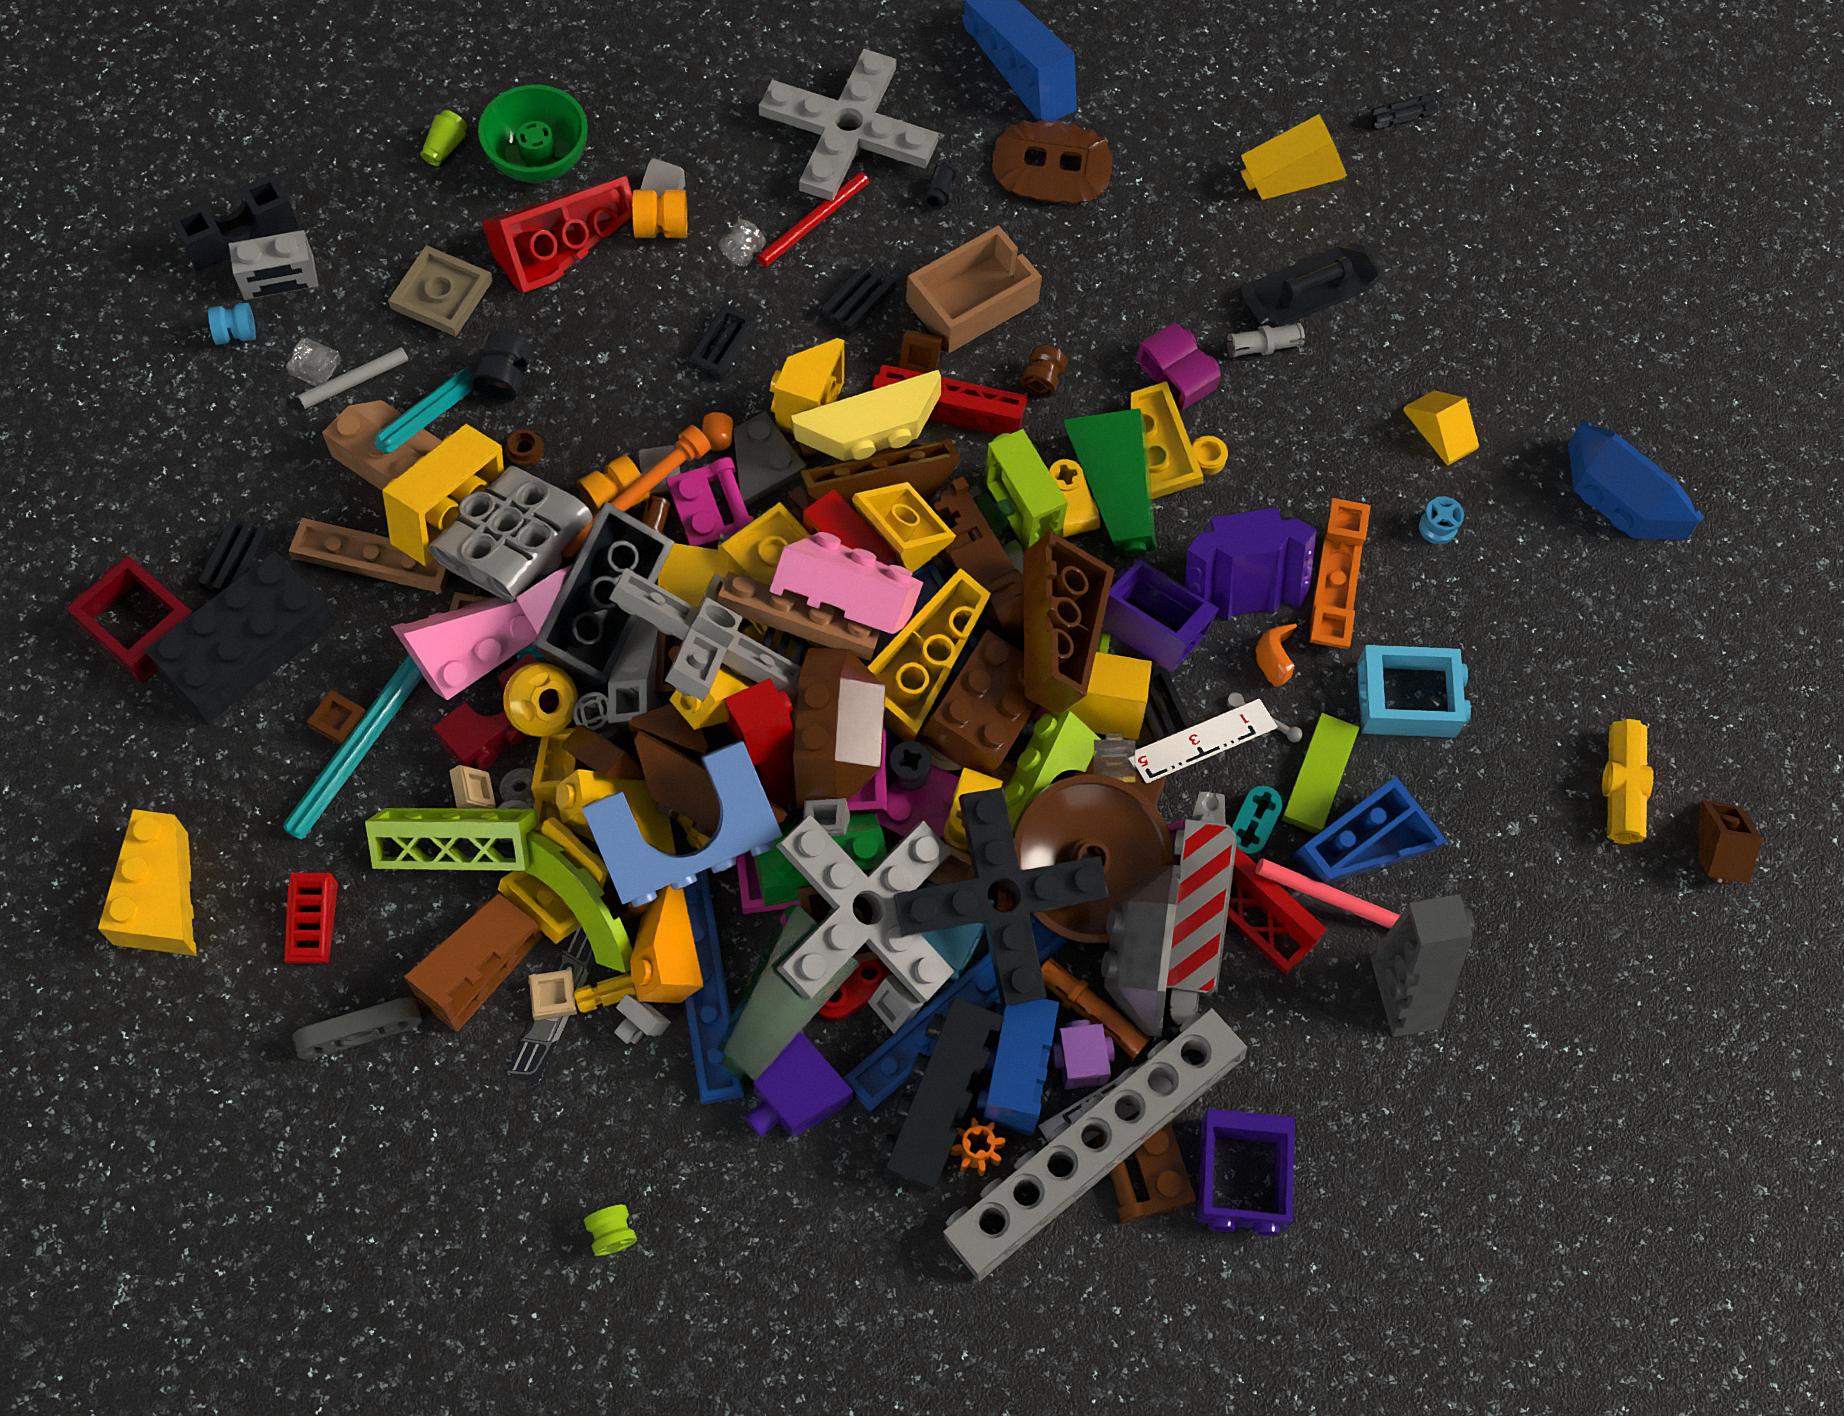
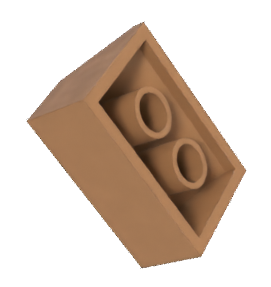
M382 400L348 406L322 432L331 456L381 491L392 479L398 478L412 467L420 457L426 456L443 441L422 429L390 454H384L381 449L377 450L374 446V442H376L375 435L402 415Z

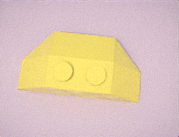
M935 370L792 415L791 421L795 440L842 461L851 459L862 460L872 456L876 451L888 447L900 448L906 446L912 440L918 438L941 396L940 372Z

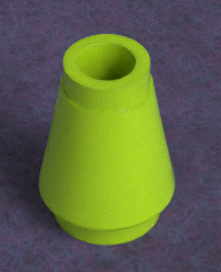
M443 110L440 115H435L423 150L420 153L421 157L428 163L439 166L466 137L467 123L460 116L449 110Z

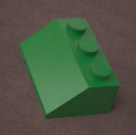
M874 813L850 814V821L845 836L832 837L866 875L887 855L882 828ZM802 819L778 823L783 836L775 839V844L777 845ZM777 847L754 856L764 907L798 901V888L811 885Z

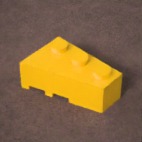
M135 809L132 811L98 927L99 931L113 945L196 956V943L193 941L192 927L194 912L193 905L191 904L189 884L191 882L188 832L175 815Z

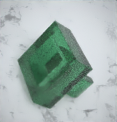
M988 492L974 496L975 503L996 538L999 539L1003 528L1010 525L1007 516L1013 515L1015 513L1014 509L1007 499L994 504Z

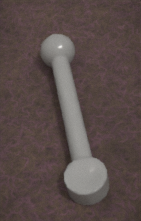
M1239 693L1230 694L1227 700V706L1232 710L1247 704ZM1272 718L1278 726L1276 729L1286 734L1288 740L1295 743L1302 739L1303 734L1300 728H1290Z

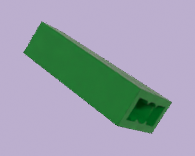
M1140 408L1065 419V428L1118 555L1140 557L1145 555L1147 551L1157 550L1146 424Z

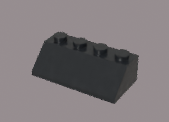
M603 502L533 646L550 664L561 668L570 677L589 687L606 684L638 618L637 614H629L622 610L609 597L625 568L655 583L674 541L610 503Z

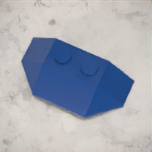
M1585 420L1579 424L1568 443L1573 490L1581 496L1582 500L1588 505L1595 507L1617 529L1624 531L1633 539L1686 540L1704 516L1698 509L1693 507L1691 499L1678 482L1617 433L1599 426H1592L1590 422Z

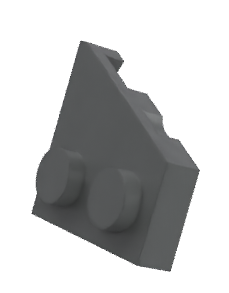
M766 411L733 428L739 487L746 508L801 477L800 471L806 470L804 462Z

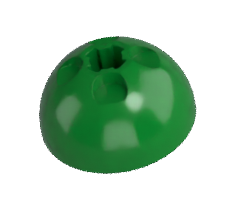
M524 85L505 91L488 104L481 115L478 134L486 156L499 171L514 180L538 184L556 180L575 166L583 154L586 145L588 126L583 108L571 95L551 86Z

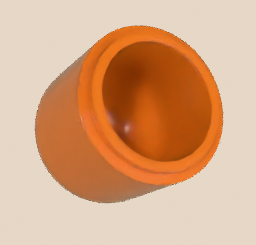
M713 412L703 418L702 432L711 444V451H723L731 445L733 419L727 414Z

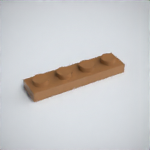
M306 518L301 519L289 549L292 559L438 593H443L451 572L436 559L425 567L390 544V538Z
M728 572L716 601L718 604L743 618L831 648L849 649L855 656L871 661L881 630L844 618L845 611L831 607L826 603L821 602L818 609L807 605L808 598L793 594L788 590H783L782 596L769 592L770 585L753 580L747 576Z

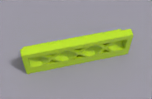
M384 808L365 821L372 869L526 871L530 867L526 834L539 825L537 809ZM382 837H391L404 849L398 857H385ZM421 838H430L442 849L437 857H428L416 846ZM460 838H468L480 849L475 858H467L454 846ZM498 838H513L516 858L503 857L493 847V844Z

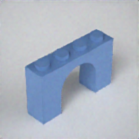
M736 741L701 756L719 801L720 818L712 838L694 852L672 855L660 852L650 846L643 839L622 790L581 806L622 904L631 901L633 907L643 905L656 899L655 891L671 884L673 890L680 889L697 881L695 873L711 867L713 873L735 865L737 863L735 856L749 850L752 856H756L776 847L774 840L783 835L743 741Z

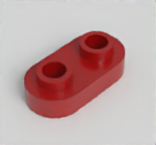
M881 959L845 965L814 995L813 1006L816 1013L822 1019L830 1022H839L869 1004L868 1001L884 979L891 975L890 969ZM866 969H873L878 975L872 980H867L862 976V972ZM836 991L842 995L840 1001L832 1003L827 1000L826 996L828 993Z

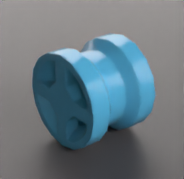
M1443 496L1432 499L1419 522V530L1423 538L1437 545L1450 542L1463 522V508L1453 498ZM1440 522L1445 523V522H1446L1445 525H1439L1438 523H1440Z

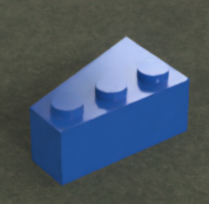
M1395 776L1289 857L1304 876L1330 885L1429 854L1448 841Z
M1040 999L1001 1007V1004L997 1003L995 1013L1004 1016V1020L999 1029L998 1045L989 1044L988 1047L990 1054L984 1070L992 1071L989 1087L981 1085L976 1111L984 1113L981 1126L987 1127L988 1124L994 1122V1129L1033 1136L1040 1115L1041 1095L1046 1081L1047 1064L1059 1002Z

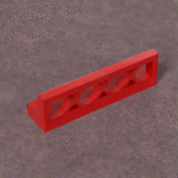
M882 364L879 375H875L872 390L925 373ZM941 377V396L928 420L997 435L1003 433L1012 434L1021 428L1028 395Z
M1236 846L1232 877L1236 898H1230L1227 921L1279 970L1287 975L1320 942L1327 929L1275 881L1256 874L1257 864ZM1242 893L1249 899H1242ZM1243 907L1260 908L1266 914V927H1251L1243 919ZM1273 921H1274L1279 927H1273ZM1261 935H1267V941ZM1274 935L1290 936L1301 947L1286 960L1274 948Z

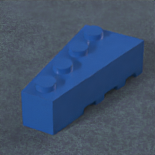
M964 0L965 14L962 16L966 31L974 37L1037 121L1044 120L1051 123L1077 111L1075 55L1067 45L1018 0Z

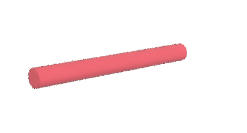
M1261 858L1256 866L1255 872L1258 875L1391 929L1400 916Z

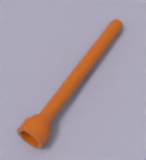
M690 425L679 434V440L675 443L676 448L610 504L625 512L686 459L689 461L694 458L700 459L711 449V444L707 437L696 426ZM596 516L561 552L563 557H572L580 550Z

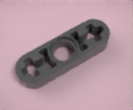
M406 997L312 1024L297 1030L293 1034L297 1057L300 1059L317 1058L407 1031L418 1026L422 1022L417 999Z

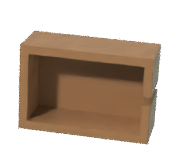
M999 225L907 276V304L934 336L943 337L942 347L948 354L1039 301L1042 276L1023 253L1017 256V246Z

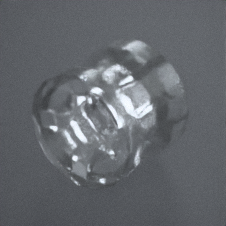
M744 219L738 220L732 227V233L725 234L719 241V247L723 254L731 262L741 267L747 266L753 259L752 254L759 252L766 244L762 232L754 224Z

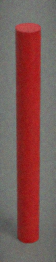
M863 172L857 173L839 188L833 201L827 199L757 255L758 262L763 267L769 266L869 183L868 177Z

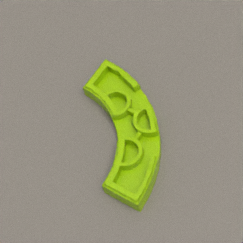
M531 830L526 834L530 867L524 872L546 883L569 906L588 937L597 964L623 973L629 972L631 970L630 959L633 950L620 918L618 917L614 920L601 899L605 892L584 867L577 869L562 855L565 852L564 848L551 839Z

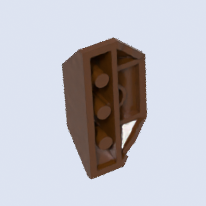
M945 439L939 440L937 443L923 442L909 444L900 448L876 451L872 456L862 460H834L818 465L814 469L800 471L810 496L819 500L834 489L857 513L852 501L855 493L908 482L928 504L960 463V455L951 440Z
M808 648L798 683L793 753L798 810H804V801L846 798L848 802L881 769L886 687L849 649Z
M638 729L634 742L650 796L657 801L654 807L674 819H677L678 815L682 814L694 821L691 826L693 829L712 838L719 823L720 806L705 766ZM768 800L777 823L783 822L787 816L785 808Z

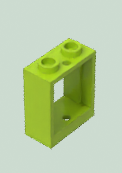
M1024 429L1012 434L1003 433L997 436L988 444L984 484L1019 543L1027 550L1048 531H1052L1061 537L1068 502Z

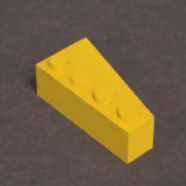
M961 568L867 667L886 687L884 724L904 742L916 740L991 595L990 592Z

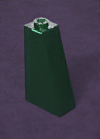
M789 905L783 912L716 1048L724 1057L720 1064L738 1081L743 1076L749 1080L756 1081L860 965L855 958L851 957L813 998L805 1000L776 969L819 925L799 905Z

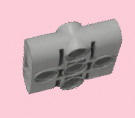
M509 466L484 492L469 494L462 500L459 507L461 514L429 545V550L433 557L448 570L507 602H513L538 575H546L559 568L563 559L561 552L593 520L590 510L578 498L515 466Z

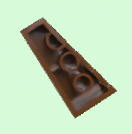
M1048 531L1023 552L1025 697L1056 715H1060L1087 694L1115 569L1052 531Z

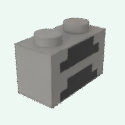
M304 230L229 243L233 274L244 300L319 286L314 256Z

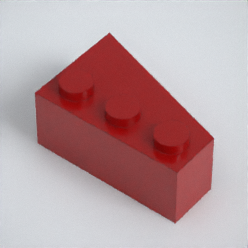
M771 678L725 698L729 744L739 740L744 742L767 799L781 807H785L796 802L793 764L795 735L793 731L794 725L789 713L793 712V707L785 690L777 691Z

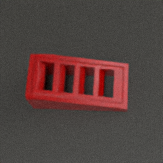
M330 873L290 874L284 959L286 964H329L338 883ZM304 892H322V895H304ZM302 907H321V912H302ZM300 924H319L320 930H300ZM298 941H319V948H297Z

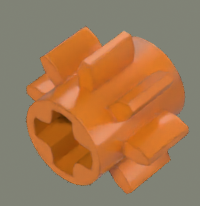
M972 1118L970 1128L967 1131H964L962 1128H956L958 1130L956 1138L962 1144L952 1146L950 1153L954 1156L961 1155L963 1160L961 1165L962 1172L970 1166L977 1168L979 1175L983 1176L985 1167L989 1162L996 1166L1000 1165L1002 1159L994 1152V1149L1004 1147L1005 1139L995 1138L993 1134L994 1122L985 1127L978 1125L976 1118ZM979 1140L986 1143L984 1150L980 1149L976 1154L970 1151L971 1143L976 1144Z

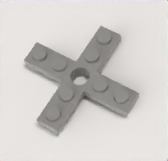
M863 49L839 100L775 80L771 81L759 105V115L821 135L799 181V191L833 201L854 156H859L862 148L926 169L938 143V132L875 113L896 70L897 59ZM851 126L857 129L852 131H845L840 128Z
M625 568L609 599L617 603L625 612L637 614L653 623L659 631L667 635H674L683 640L665 681L674 685L680 693L693 696L703 702L713 685L721 663H724L735 674L747 676L758 683L771 678L777 691L784 689L790 701L794 700L798 694L799 675L802 667L737 631L743 617L716 602L725 578L716 573L713 575L698 608Z
M811 815L804 817L776 845L832 906L828 911L830 914L776 968L805 1000L813 998L864 943L869 946L920 1003L928 1001L955 972L921 934L903 938L901 936L893 895L916 890L952 852L924 821L916 824L868 875L855 864ZM856 896L863 897L871 905L873 914L869 925L861 923L853 913V901Z

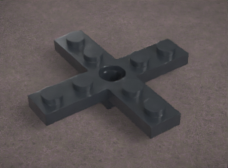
M1003 787L962 794L958 799L975 879L894 894L901 936L903 938L972 924H984L1001 1007L1047 998L1029 914L1109 898L1101 856L1020 871ZM1000 883L1010 891L1012 904L1007 912H999L990 905L988 889L991 884Z

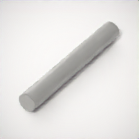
M400 347L298 395L304 409L309 408L409 361L404 349Z

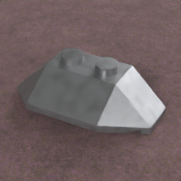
M1178 865L1158 867L1115 901L1114 909L1110 910L1107 917L1106 929L1107 933L1110 934L1109 951L1105 952L1101 964V973L1105 977L1104 987L1129 1022L1147 1036L1162 1037L1171 946L1182 866Z

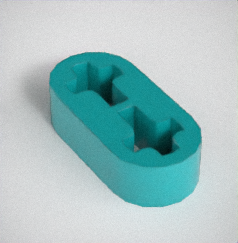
M1257 786L1248 793L1231 828L1236 834L1237 847L1251 860L1257 858L1262 852L1282 809L1280 795L1273 788L1267 786ZM1263 799L1269 802L1267 805L1268 809L1265 810L1262 818L1258 819L1254 817L1257 804ZM1250 827L1256 831L1252 837V843L1246 848L1240 845V837H1243L1247 828Z

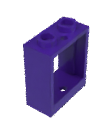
M1139 559L1129 570L1123 568L1116 576L1110 588L1102 629L1173 673L1205 637L1219 608ZM1131 597L1180 629L1177 633L1126 601Z
M1218 1109L1206 1110L1201 1119L1197 1223H1207L1210 1230L1218 1232L1235 1231V1226L1253 1228V1234L1259 1236H1278L1280 1231H1285L1293 1221L1295 1117ZM1215 1138L1276 1144L1274 1213L1213 1207Z

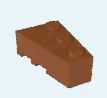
M499 893L491 901L484 902L477 909L474 916L404 977L419 1003L455 1032H458L543 936L536 921Z

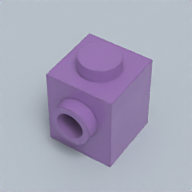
M1076 1020L1067 1023L1065 1028H1060L1056 1039L1057 1043H1052L1051 1057L1054 1069L1061 1068L1064 1090L1106 1085L1111 1075L1109 1062L1115 1061L1112 1037H1105L1103 1023L1091 1025L1089 1020Z

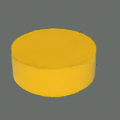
M1202 436L1192 443V448L1202 474L1213 475L1224 468L1228 457V449L1222 440L1214 436Z

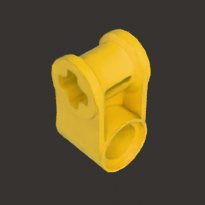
M1069 459L1056 461L1051 466L1049 472L1068 502L1061 537L1065 538L1099 529V510L1093 496H1091L1082 468L1075 461Z
M966 767L963 768L943 831L944 840L949 846L961 852L969 851L965 828L961 826L964 823L958 797L966 793L1001 788L1002 780Z

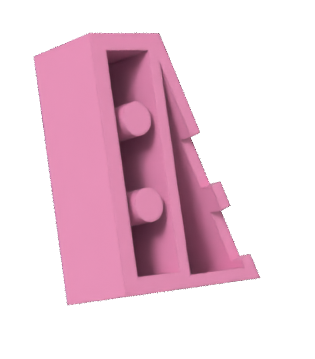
M499 597L468 604L464 608L443 614L429 615L428 618L415 622L391 626L433 691L446 700H449L528 646L537 637L536 631L517 599L513 602H507Z

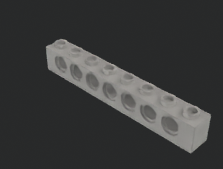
M1212 1008L1203 1016L1197 1012L1188 1018L1179 1028L1182 1033L1169 1043L1165 1039L1158 1043L1147 1054L1149 1061L1138 1070L1130 1067L1123 1072L1114 1082L1116 1088L1103 1098L1101 1094H1098L1088 1101L1081 1109L1083 1116L1071 1126L1068 1122L1058 1126L1047 1138L1050 1143L1041 1151L1036 1153L1033 1149L1023 1155L1014 1165L1017 1171L1006 1180L1002 1181L1001 1178H997L988 1184L980 1193L983 1199L970 1210L963 1206L946 1221L948 1228L943 1231L945 1240L979 1282L1112 1171L1119 1163L1131 1155L1148 1138L1163 1128L1245 1059L1247 1046ZM1194 1049L1202 1053L1205 1060L1199 1065H1189L1182 1059L1181 1054L1186 1050ZM1161 1076L1171 1082L1172 1088L1165 1093H1158L1150 1088L1148 1082L1154 1077ZM1122 1104H1132L1138 1109L1140 1114L1134 1120L1125 1121L1116 1115L1115 1110ZM1097 1131L1103 1134L1107 1141L1102 1147L1091 1149L1082 1142L1083 1136L1088 1132ZM1056 1159H1065L1072 1164L1073 1170L1065 1177H1056L1050 1173L1048 1167ZM1023 1187H1032L1039 1193V1198L1034 1204L1024 1206L1015 1200L1016 1192ZM989 1215H997L1005 1221V1226L1001 1232L991 1235L985 1233L980 1228L981 1222Z

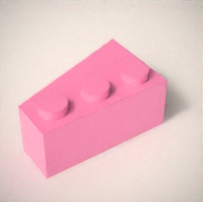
M819 532L784 547L769 592L782 596L783 590L787 589L809 597L807 601L809 606L819 609L821 601L831 604L845 611L844 618L891 634L905 628L909 623L923 582L913 578L912 572L897 565L887 566L876 561L877 557L873 553L858 548L852 550L840 544L841 540L838 537L825 532Z

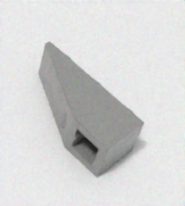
M638 616L620 653L608 683V723L626 734H631L629 723L632 717L665 706V701L655 693L658 629L653 623Z

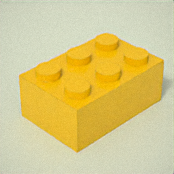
M465 424L455 433L448 435L440 445L426 456L420 457L402 475L392 479L382 490L390 544L425 567L435 558L429 550V545L461 514L459 507L462 500L469 494L484 492L504 472L502 446L468 424Z

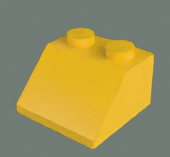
M836 338L789 356L782 371H775L770 384V392L774 393L771 412L775 413V423L779 430L793 434L792 415L836 402L844 384L845 340Z

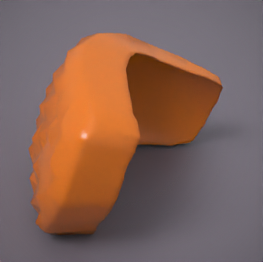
M1296 624L1269 629L1258 640V645L1255 649L1257 663L1274 687L1283 685L1293 675L1295 665L1282 648L1281 642L1290 637L1293 630L1297 627Z

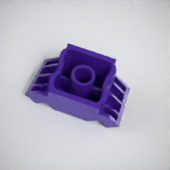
M1278 507L1211 517L1210 521L1203 527L1204 533H1199L1187 549L1185 587L1218 607L1219 611L1216 615L1227 622L1232 616L1257 611H1268L1274 614L1282 601L1299 610L1310 592L1316 529L1299 519L1282 521Z

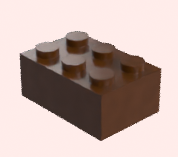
M987 629L966 657L917 738L960 767H966L991 776L1004 760L1037 704L1025 697L1024 653Z

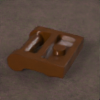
M1171 1122L1159 1129L1133 1152L1148 1201L1137 1202L1124 1160L1110 1171L1121 1207L1117 1209L1121 1224L1194 1205L1197 1201ZM1103 1134L1095 1138L1097 1149L1102 1147L1107 1141Z

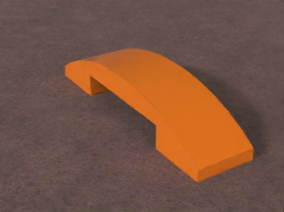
M1336 498L1331 500L1316 577L1310 625V643L1347 650L1350 648L1355 617L1353 608L1362 546L1366 540L1371 505Z

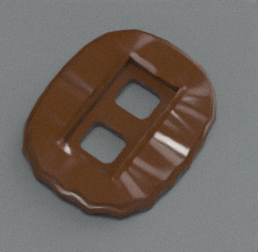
M1022 120L1017 125L1007 126L1004 133L997 138L993 152L992 168L997 181L1007 191L1022 198H1032L1038 201L1076 204L1089 202L1101 195L1106 189L1112 173L1113 154L1108 148L1106 139L1098 137L1093 129L1082 130L1076 124L1065 125L1060 121L1049 123L1039 120L1032 123ZM1027 150L1045 152V164L1043 166L1025 164V152ZM1062 155L1080 157V170L1068 171L1059 167L1060 157Z

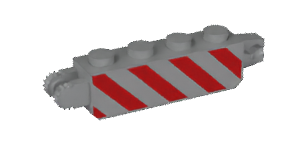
M1199 792L1192 819H1186L1185 831L1177 830L1174 854L1181 855L1180 866H1182L1179 880L1166 991H1172L1170 1001L1172 1008L1169 1010L1171 1011L1170 1016L1177 1025H1182L1195 1012H1198L1200 996L1209 997L1218 990L1237 846L1236 834L1225 821V796L1219 793Z

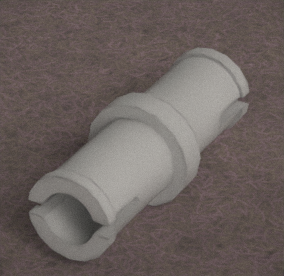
M1300 323L1275 328L1264 325L1259 326L1256 331L1228 334L1227 340L1233 342H1227V350L1230 357L1234 358L1259 352L1262 355H1270L1277 349L1301 347L1305 342L1303 340L1305 338L1304 329Z

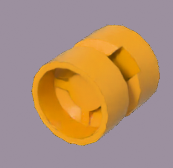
M633 190V229L635 238H656L659 232H663L666 238H687L686 190H665L662 195H658L655 190Z
M623 454L604 467V474L595 470L577 480L576 484L585 505L594 517L598 514L603 502L611 503L641 478L642 475L632 460ZM647 492L632 506L635 507L636 505L645 501L646 498L650 496L649 492Z

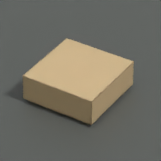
M462 765L449 771L457 808L496 809L489 772Z
M571 969L529 975L532 1014L535 1021L577 1014L574 997V979Z

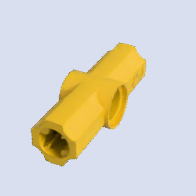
M1633 719L1613 721L1609 726V761L1605 766L1602 777V793L1605 797H1608L1607 838L1614 840V843L1620 844L1643 842L1647 832V801L1652 792L1654 779L1652 767L1647 766V726L1643 725L1641 721Z

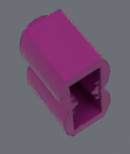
M1176 322L1139 344L1136 355L1139 364L1156 383L1159 384L1167 381L1178 409L1184 410L1217 389L1221 377L1217 361L1212 356L1206 355L1198 349L1196 339L1191 331L1183 329Z

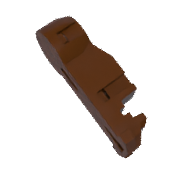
M962 476L942 488L941 498L935 500L933 504V511L956 535L953 542L936 555L942 560L950 579L961 568L991 593L981 615L989 631L1000 638L1016 637L1024 633L1023 574L1013 566L969 493V485Z

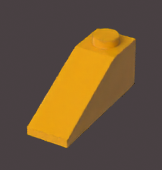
M670 884L655 891L657 898L652 901L647 911L642 913L630 959L631 979L635 986L637 1001L680 1004L704 986L683 887L673 890Z

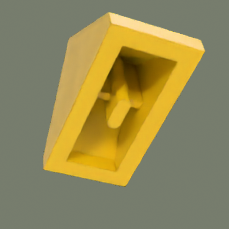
M1434 390L1404 407L1403 411L1447 466L1478 449L1479 443L1465 397Z

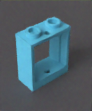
M1365 645L1357 661L1361 734L1456 738L1464 724L1469 723L1471 715L1470 701L1464 699V687H1466L1468 680V668L1466 664H1462L1461 649ZM1383 668L1445 671L1448 712L1385 709Z

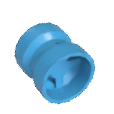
M249 303L236 304L231 309H225L222 306L209 307L210 330L216 345L227 344L231 339L236 338L242 341L256 339L254 317Z

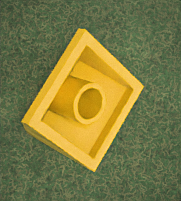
M908 482L855 493L852 498L858 515L896 553L895 561L912 573L953 542L956 537Z
M1096 652L1086 696L1065 711H1071L1094 733L1138 740L1148 700L1152 661Z

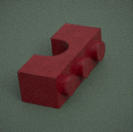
M530 653L498 676L503 694L510 677L518 669L527 664L538 662ZM546 689L539 697V705L543 712H553L558 707L559 697L555 690ZM466 702L433 727L439 744L459 765L478 770H485L496 761L499 753L509 745L519 744L527 737V734L517 730L510 723L505 709L494 716H482L474 712Z

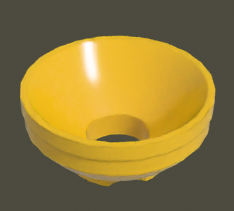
M544 662L527 664L518 669L510 677L503 695V705L510 723L522 733L535 737L550 736L565 729L573 719V709L578 701L576 686L572 678L561 668ZM546 689L555 690L559 697L558 707L551 713L543 712L539 705V697Z

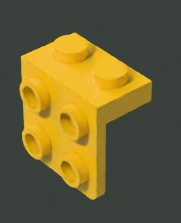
M550 817L545 820L540 834L564 848L565 852L562 855L577 869L584 867L603 889L608 869L601 857L589 850L575 837L568 827L563 826L556 818ZM513 871L500 880L498 890L516 907L536 921L540 930L555 944L582 927L565 901L551 887L537 877L524 871Z

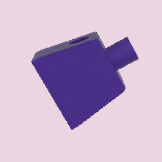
M798 1030L753 1082L754 1093L762 1103L744 1118L760 1138L778 1123L783 1126L790 1136L796 1137L853 1102V1090L804 1034Z

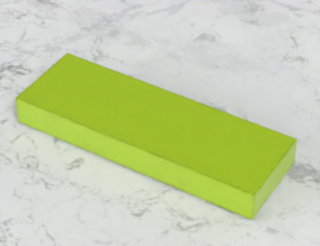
M1321 713L1281 821L1317 835L1322 832L1360 727Z

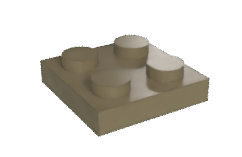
M426 245L388 302L392 310L456 337L493 282L491 272Z

